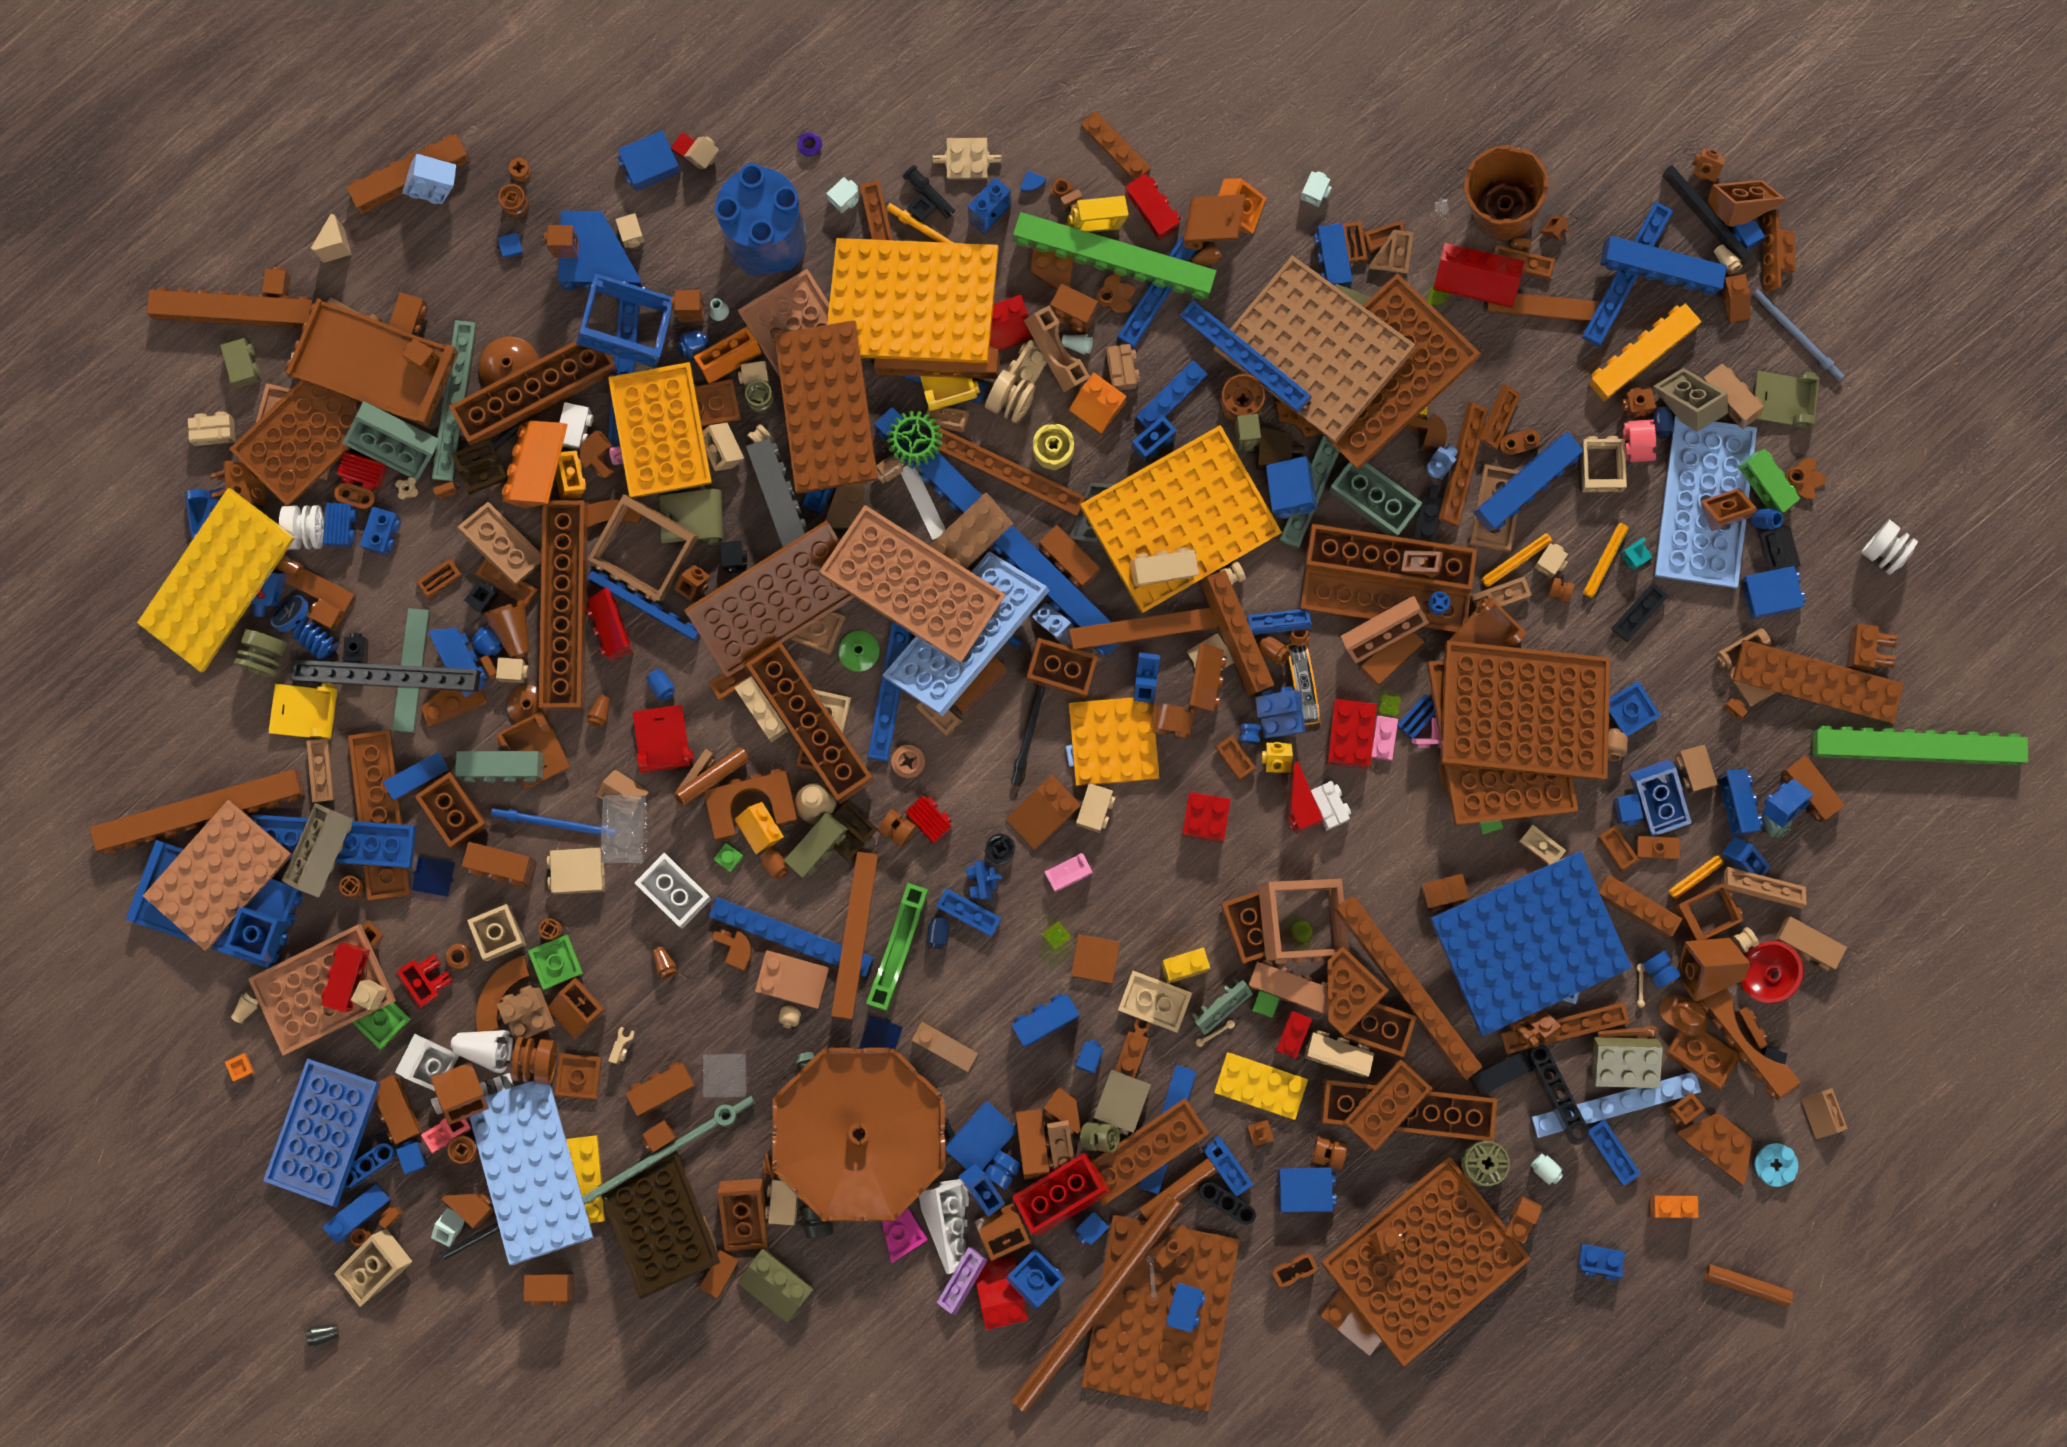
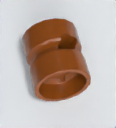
M508 184L500 190L498 199L504 212L509 217L521 218L527 214L529 201L520 186Z
M891 809L879 825L877 831L886 838L892 837V842L902 848L913 834L917 825L908 819L902 820V815Z
M457 1136L453 1138L448 1145L450 1159L459 1164L475 1162L480 1155L476 1139L470 1136Z
M1317 1136L1312 1163L1322 1166L1327 1163L1330 1168L1342 1170L1347 1143L1337 1140L1332 1143L1329 1138ZM1326 1148L1330 1149L1329 1157L1325 1156Z

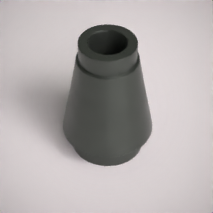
M337 1324L316 1325L305 1329L309 1346L314 1345L316 1347L335 1337H339Z

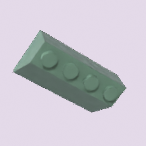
M363 401L342 444L418 481L432 457L439 439Z

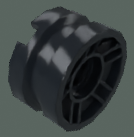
M999 833L993 835L986 843L985 852L987 858L995 864L1007 863L1015 852L1014 841L1006 834ZM999 845L1004 847V851L998 853L996 849Z

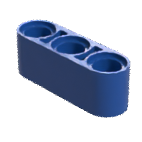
M380 1144L353 1162L350 1170L354 1176L353 1182L350 1184L346 1182L344 1187L354 1188L392 1163L397 1156L396 1148L390 1144ZM384 1148H388L390 1151L387 1159L381 1157V1151ZM366 1160H369L372 1164L368 1172L363 1169V1163Z

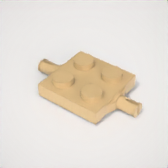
M947 138L945 155H933V164L945 163L947 180H988V167L990 163H1002V155H989L987 138Z

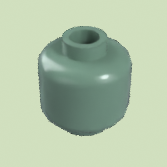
M1763 814L1762 827L1768 836L1781 838L1791 831L1792 821L1781 828Z

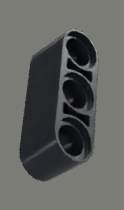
M1521 1051L1469 1077L1478 1097L1527 1074L1533 1068L1525 1052Z
M1205 1183L1200 1187V1197L1243 1225H1249L1255 1221V1210L1214 1183ZM1207 1186H1212L1215 1190V1195L1210 1199L1206 1198L1203 1194L1204 1188ZM1226 1197L1231 1198L1233 1201V1207L1229 1210L1222 1207V1200ZM1243 1209L1251 1211L1252 1216L1249 1221L1241 1219L1240 1213Z

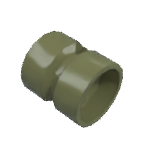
M755 380L748 384L745 396L749 407L756 413L769 411L774 405V397L768 383L762 380Z
M1087 1122L1082 1127L1080 1133V1143L1084 1150H1099L1113 1153L1118 1148L1120 1142V1132L1116 1125H1100L1099 1123Z

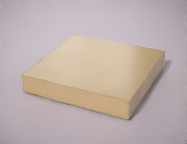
M814 690L843 733L851 697Z

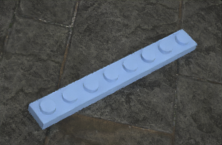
M1690 1072L1660 1081V1088L1637 1087L1580 1103L1577 1106L1586 1124L1682 1098L1691 1092L1693 1094L1700 1093L1701 1089L1697 1076ZM1554 1111L1531 1117L1537 1138L1564 1131ZM1563 1111V1115L1566 1118L1574 1117L1572 1111Z

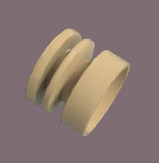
M1003 370L990 391L985 408L996 414H999L1003 408H1006L1004 418L1009 419L1014 412L1012 422L1017 424L1026 414L1032 403L1036 385L1030 383L1025 389L1027 381L1023 379L1016 386L1017 376Z

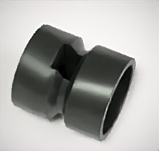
M803 1208L804 1220L808 1222L805 1226L806 1239L834 1235L831 1222H822L810 1208Z

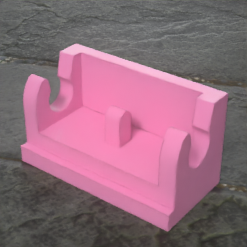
M1081 853L1044 873L1055 893L1091 875L1092 870Z

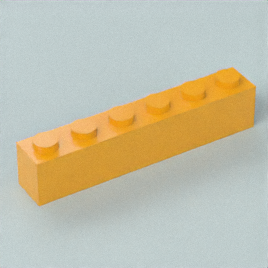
M1686 303L1681 307L1675 306L1668 313L1669 317L1665 320L1660 318L1653 325V330L1650 332L1644 331L1638 336V342L1634 345L1629 343L1622 349L1623 354L1619 357L1614 355L1606 362L1607 367L1603 370L1598 368L1590 375L1592 379L1588 384L1604 402L1699 326L1702 321Z

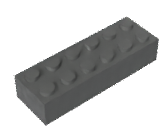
M770 438L748 445L746 448L782 546L785 547L807 533L808 529L804 519H799L802 513L797 500H792L795 494L790 481H785V479H788L784 464L783 462H778L782 459L776 443L772 444Z

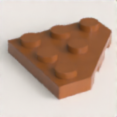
M1342 946L1328 960V1021L1345 1037L1389 990Z

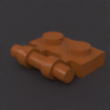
M1544 1009L1515 1021L1509 1026L1514 1032L1517 1031L1527 1044H1531L1534 1048L1540 1044L1537 1038L1540 1037L1546 1042L1561 1031V1025ZM1528 1025L1532 1030H1527L1524 1026Z

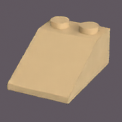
M384 1229L371 1235L334 1275L359 1307H361L399 1276L413 1261L390 1232Z

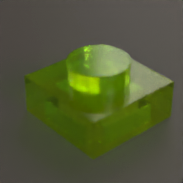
M1059 921L1042 934L1055 951L1072 938Z

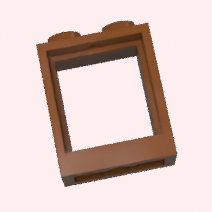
M1724 883L1674 906L1679 917L1682 918V923L1692 941L1705 940L1743 921V912L1733 902L1732 891L1724 889ZM1717 892L1731 921L1703 934L1689 905Z

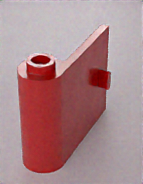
M682 704L632 712L640 773L691 766V762L694 761L693 750L688 747Z

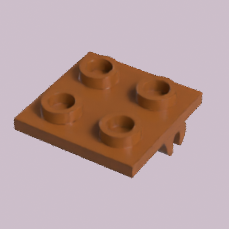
M224 461V470L210 474L211 480L217 478V480L225 479V489L211 493V499L217 498V500H220L227 488H231L253 505H266L265 484L244 463Z

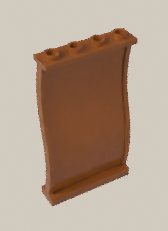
M317 298L316 303L312 304L310 308L308 322H305L302 327V336L295 343L293 357L286 364V374L293 380L297 379L316 385L360 403L364 401L388 414L416 422L428 428L459 354L456 348L448 344L443 345L415 336L368 316L323 302ZM413 338L434 350L439 357L428 374L408 363L402 356L405 346Z

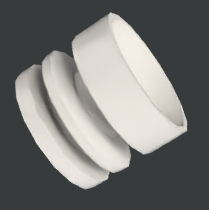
M314 505L312 508L304 506L302 514L298 506H283L281 508L279 526L295 537L288 550L300 549L302 541L306 549H311L312 546L314 549H321L323 547L324 516L319 505Z
M1890 519L1876 532L1861 552L1871 561L1881 556L1883 558L1879 564L1881 569L1889 562L1890 565L1885 571L1889 575L1903 566L1912 555L1918 543L1913 538L1905 544L1910 536L1908 533L1900 538L1896 537L1900 527Z

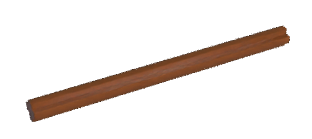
M1168 1194L1012 1399L1011 1402L1025 1413L1033 1405L1182 1208L1183 1204L1172 1195Z

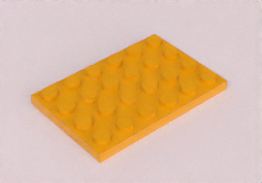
M690 362L608 377L629 497L637 498L712 484Z

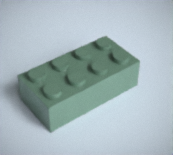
M1349 462L1329 490L1330 494L1388 536L1398 537L1422 505L1421 501L1368 463L1357 470Z

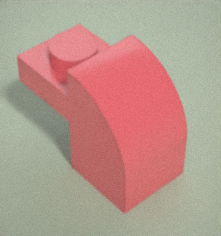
M446 1118L440 1121V1124L421 1134V1138L430 1153L433 1154L448 1145L453 1138L464 1136L471 1127L466 1119L448 1125Z

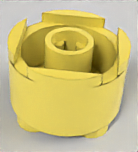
M1048 424L1041 427L1036 432L1033 440V454L1036 461L1042 467L1054 471L1065 467L1071 461L1074 454V440L1071 432L1060 424ZM1050 444H1051L1052 446H1054V445L1056 444V445H1057V449H1055V448L1050 449Z

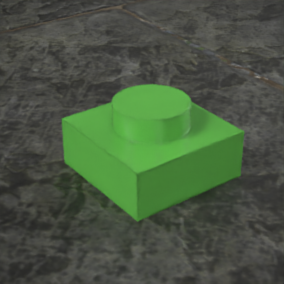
M726 843L713 860L731 873L743 858V855Z

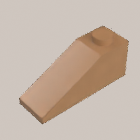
M921 1022L912 1038V1042L969 1072L978 1055L977 1052Z

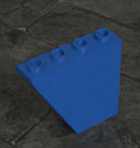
M561 211L560 225H573L579 237L578 258H559L558 282L561 288L570 291L576 290V288H584L590 291L595 273L618 281H625L634 286L643 287L637 272L602 211Z

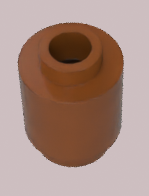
M1273 637L1263 638L1259 643L1261 655L1275 664L1279 663L1282 665L1288 660L1290 650L1286 645Z
M769 848L760 855L761 865L772 879L777 878L780 880L788 874L789 865L777 850Z

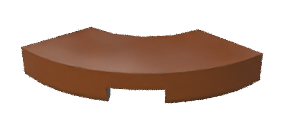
M1281 401L1275 402L1279 423H1288L1296 426L1304 438L1322 435L1317 428Z

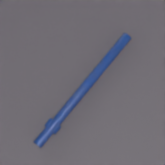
M492 808L491 811L492 817L507 819L508 822L516 823L521 821L613 838L616 837L617 832L616 829L518 813V810L513 809L506 811Z

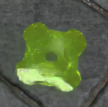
M1383 694L1380 697L1382 702L1379 712L1381 714H1392L1393 716L1398 715V705L1401 702V698L1397 695L1392 697L1388 696V694Z

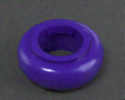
M806 132L798 139V150L804 156H815L821 151L822 140L816 133ZM808 140H813L816 144L812 149H807L804 147V143Z

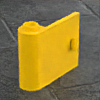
M920 376L930 411L977 398V393H980L977 381L973 382L972 378Z
M322 683L321 687L317 688L275 684L269 734L315 739L328 738L331 740L338 690L334 688V685Z

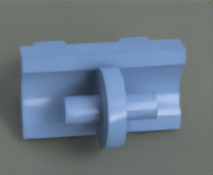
M1448 444L1445 449L1440 446L1426 466L1427 473L1433 478L1442 480L1457 460L1455 456L1458 450L1451 444Z

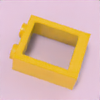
M1125 196L1077 201L1070 215H1068V226L1086 232L1120 229L1129 215Z

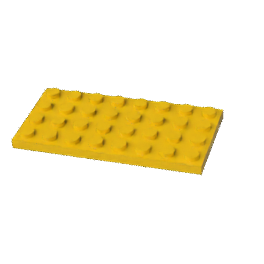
M227 488L137 623L198 671L205 672L295 537L234 490Z

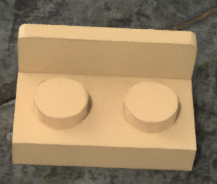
M1032 340L1022 345L1018 352L1020 354L1017 361L1013 360L1008 368L1010 373L1017 376V384L1023 379L1027 381L1025 388L1030 383L1035 384L1047 365L1039 347L1034 345Z

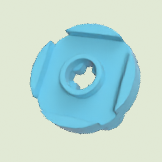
M1768 1144L1756 1154L1754 1158V1171L1765 1184L1780 1187L1787 1185L1795 1179L1798 1172V1160L1791 1148L1783 1144ZM1775 1159H1778V1162L1781 1163L1778 1171L1771 1167V1163H1774Z

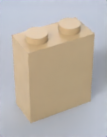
M602 848L550 851V856H547V868L551 869V877H548L547 882L551 893L558 895L605 892L604 850Z

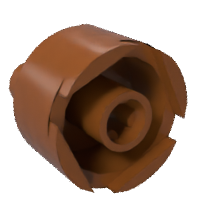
M1154 703L1150 728H1153L1154 733L1166 735V731L1174 732L1173 736L1187 738V734L1191 735L1195 715L1194 709H1191V712L1188 713L1185 707L1162 704V708H1160L1158 703Z

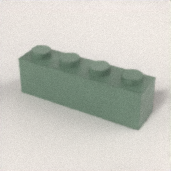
M457 751L456 777L462 779V782L475 783V779H483V782L495 783V779H503V782L515 783L516 779H523V782L534 783L536 779H543L544 754L539 751Z

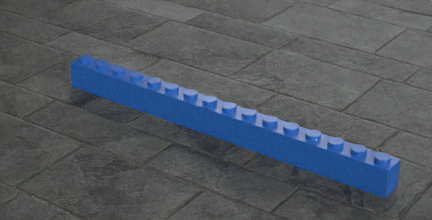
M893 407L875 423V433L882 441L890 439L887 436V432L892 431L890 424L897 425L895 418L903 420L902 416ZM909 425L905 427L900 433H902L903 431H910L913 427ZM917 431L914 438L911 439L913 445L916 439H918ZM898 439L899 446L909 453V445ZM929 445L919 447L916 453L924 451ZM933 453L935 456L934 460L927 457L928 464L926 465L921 460L919 467L916 466V461H913L910 468L913 469L915 467L920 472L918 476L925 483L930 482L934 486L933 491L940 498L944 496L949 501L947 504L953 511L956 512L958 510L963 514L982 496L940 454ZM1013 525L991 545V548L998 555L1002 553L1007 558L1005 560L1007 563L1047 586L1049 592L1046 597L1051 601L1049 605L1057 612L1061 611L1073 626L1075 625L1079 628L1111 623ZM1122 643L1093 648L1101 656L1104 654L1108 658Z

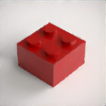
M1189 792L1181 836L1223 843L1231 799Z

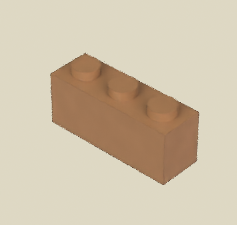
M1723 363L1703 377V380L1728 393V415L1742 430L1762 415L1764 406L1761 399L1754 396L1749 391L1748 386L1735 377L1733 370L1727 368Z
M1791 916L1785 918L1774 941L1783 942L1791 946L1802 960L1815 962L1817 964L1816 967L1825 972L1836 970L1847 949L1841 943Z

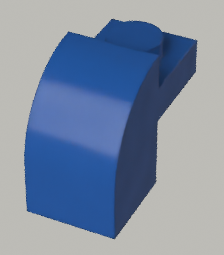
M1139 653L1134 701L1154 703L1160 655Z

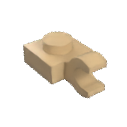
M620 1027L617 1041H615L608 1061L620 1064V1061L625 1060L628 1049H625L626 1043L634 1039L635 1031H631L630 1036L624 1037L623 1032L625 1028Z

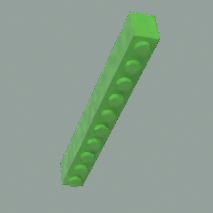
M1022 212L1019 214L1013 233V241L1019 246L1035 247L1039 252L1047 253L1048 251L1055 253V256L1063 259L1067 257L1072 258L1079 264H1092L1099 270L1109 269L1119 276L1129 275L1140 282H1145L1146 280L1160 288L1166 286L1172 288L1177 293L1183 294L1186 292L1192 294L1197 299H1208L1217 271Z
M1820 726L1819 729L1812 732V757L2023 765L2028 763V737H2021V734H2007V737L2000 736V733H1987V736H1979L1978 732H1966V735H1958L1957 731H1946L1945 734H1937L1935 730L1916 733V730L1906 729L1903 732H1895V729H1882V732L1874 731V728H1861V731H1853V727H1840V730H1832L1831 726Z

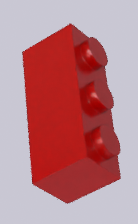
M1145 173L1125 186V194L1158 241L1179 229L1181 219L1177 211H1172L1169 207L1167 197L1163 193H1159L1155 180L1152 177L1149 178Z
M340 943L335 948L333 966L330 967L327 973L328 983L321 994V999H323L322 1006L344 1013L353 1011L355 1002L351 1001L359 982L362 980L370 953L369 949L350 943Z

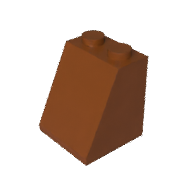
M1731 938L1685 941L1677 968L1681 974L1678 980L1693 1000L1699 1001L1744 981L1750 967V962Z

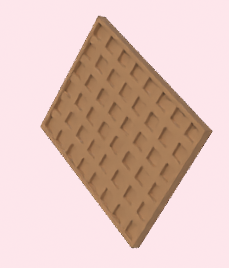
M1293 255L1230 328L1233 333L1308 392L1312 398L1297 413L1263 385L1264 389L1335 443L1339 441L1417 348L1413 342ZM1214 347L1213 350L1243 374L1251 375L1218 347Z

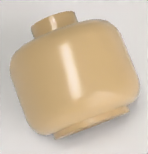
M784 1006L780 1010L779 1022L785 1028L797 1026L801 1012L794 1006Z

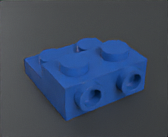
M1292 687L1280 688L1279 693L1273 694V691L1260 692L1261 696L1255 697L1258 718H1261L1264 739L1306 732L1300 691L1293 690Z
M1036 1249L1005 1278L1035 1310L1065 1280L1061 1272L1047 1261L1043 1253L1038 1252Z

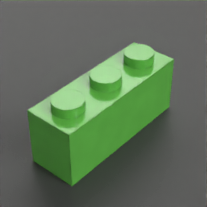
M1766 449L1754 452L1737 466L1767 508L1776 509L1784 513L1800 499L1796 489L1790 485L1785 478L1784 472L1778 468L1773 461L1772 455Z

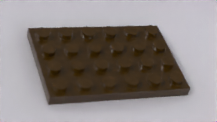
M674 1151L601 1195L640 1299L721 1263L677 1151Z

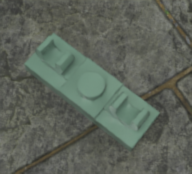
M1234 978L1233 981L1236 986L1233 989L1225 986L1227 994L1225 993L1222 997L1217 998L1208 1010L1205 1006H1201L1204 1012L1201 1016H1197L1195 1013L1192 1014L1195 1019L1194 1022L1204 1035L1252 995L1251 990L1243 980L1239 982Z

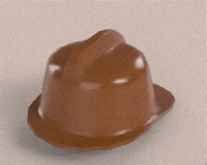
M1680 995L1667 996L1660 1003L1659 1012L1662 1019L1684 1034L1698 1036L1706 1030L1708 1017L1699 1003L1690 1001Z

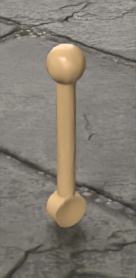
M1639 964L1636 967L1639 972V1000L1637 1001V1006L1643 1008L1645 1006L1643 1001V971L1645 969Z
M1229 1020L1225 1026L1205 1038L1197 1039L1196 1045L1202 1047L1206 1041L1224 1030L1232 1029L1235 1026L1234 1021Z

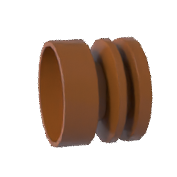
M1247 374L1236 375L1226 382L1220 404L1221 411L1229 421L1236 423L1237 416L1258 414L1259 416L1261 414L1265 400V390L1261 382L1254 376ZM1240 399H1244V405H1240Z
M518 1037L511 1059L513 1081L520 1082L523 1076V1081L529 1082L532 1073H534L535 1083L551 1085L557 1060L556 1041L541 1039L537 1048H535L534 1038H529L526 1044L525 1037Z

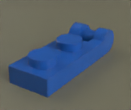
M1218 1135L1211 1144H1205L1201 1148L1235 1197H1237L1254 1184ZM1220 1148L1223 1153L1216 1158L1213 1152Z

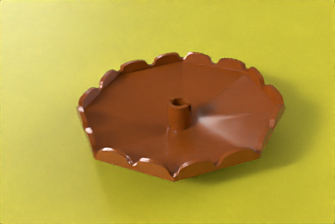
M823 1049L772 1100V1171L822 1222L895 1221L945 1170L944 1098L932 1084L918 1074L916 1069L894 1049Z

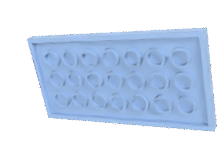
M1677 416L1674 417L1654 577L1733 589L1738 588L1746 520L1711 531L1701 506V501L1740 488L1749 499L1750 484L1737 466L1754 453L1757 434L1756 427L1747 426L1742 430L1739 425L1715 421L1697 432L1683 424Z
M991 552L985 555L973 569L972 573L1005 593L1006 596L962 663L959 664L916 636L883 674L886 680L942 717L1049 592L1047 586Z
M534 1080L485 1096L489 1109L471 1116L470 1121L509 1265L512 1266L593 1239V1233L551 1085L538 1084Z

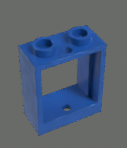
M995 177L968 205L969 223L984 235L1011 207V190Z

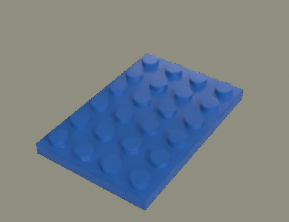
M307 1058L263 1181L337 1207L381 1083Z

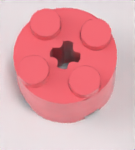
M1638 420L1624 423L1623 439L1628 441L1625 449L1626 461L1646 462L1656 460V453L1653 452V449L1656 447L1654 420Z

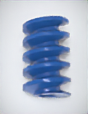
M306 616L297 624L292 637L300 645H305V649L311 651L313 656H317L319 661H324L337 651L339 642L332 645L334 638L330 637L326 640L328 633L323 632L320 635L322 628L317 627L313 629L316 623L312 621L307 624L309 617Z

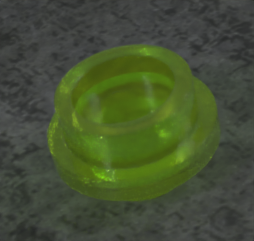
M1305 921L1296 922L1291 929L1292 937L1298 942L1308 941L1313 932L1311 925Z

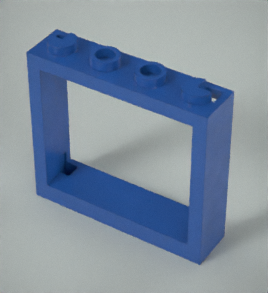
M595 273L576 344L656 368L672 310L671 297ZM596 291L663 312L655 347L651 348L587 328Z

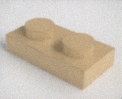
M1531 825L1519 841V843L1548 865L1558 861L1566 852L1564 848L1534 825Z

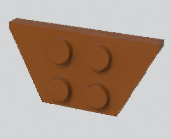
M1068 221L1061 224L1068 226ZM1034 247L1031 275L1042 279L1047 285L1056 289L1060 287L1061 283L1070 287L1073 259L1068 257L1066 259L1055 256V253L1048 251L1047 253H1042Z
M1715 1113L1676 1132L1679 1138L1740 1185L1745 1184L1753 1139L1721 1114Z

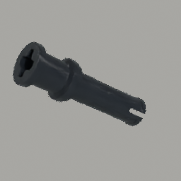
M916 165L911 166L902 178L908 180L915 187L914 190L916 192H921L934 204L946 219L951 217L952 214L950 213H954L955 209L929 184V179L917 170L918 167Z

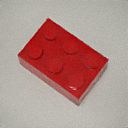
M1340 699L1334 700L1326 764L1368 769L1370 767L1377 704Z

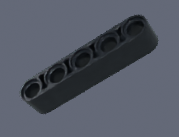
M1539 1045L1536 1048L1533 1047L1529 1055V1062L1567 1139L1574 1145H1580L1589 1134L1588 1126L1550 1050L1544 1045ZM1541 1052L1545 1059L1542 1061L1537 1060L1534 1053ZM1544 1072H1552L1554 1074V1079H1546L1544 1077ZM1556 1090L1561 1091L1564 1094V1098L1557 1099L1553 1092ZM1563 1111H1572L1574 1117L1566 1118L1563 1115ZM1574 1129L1581 1130L1583 1137H1575L1572 1131Z

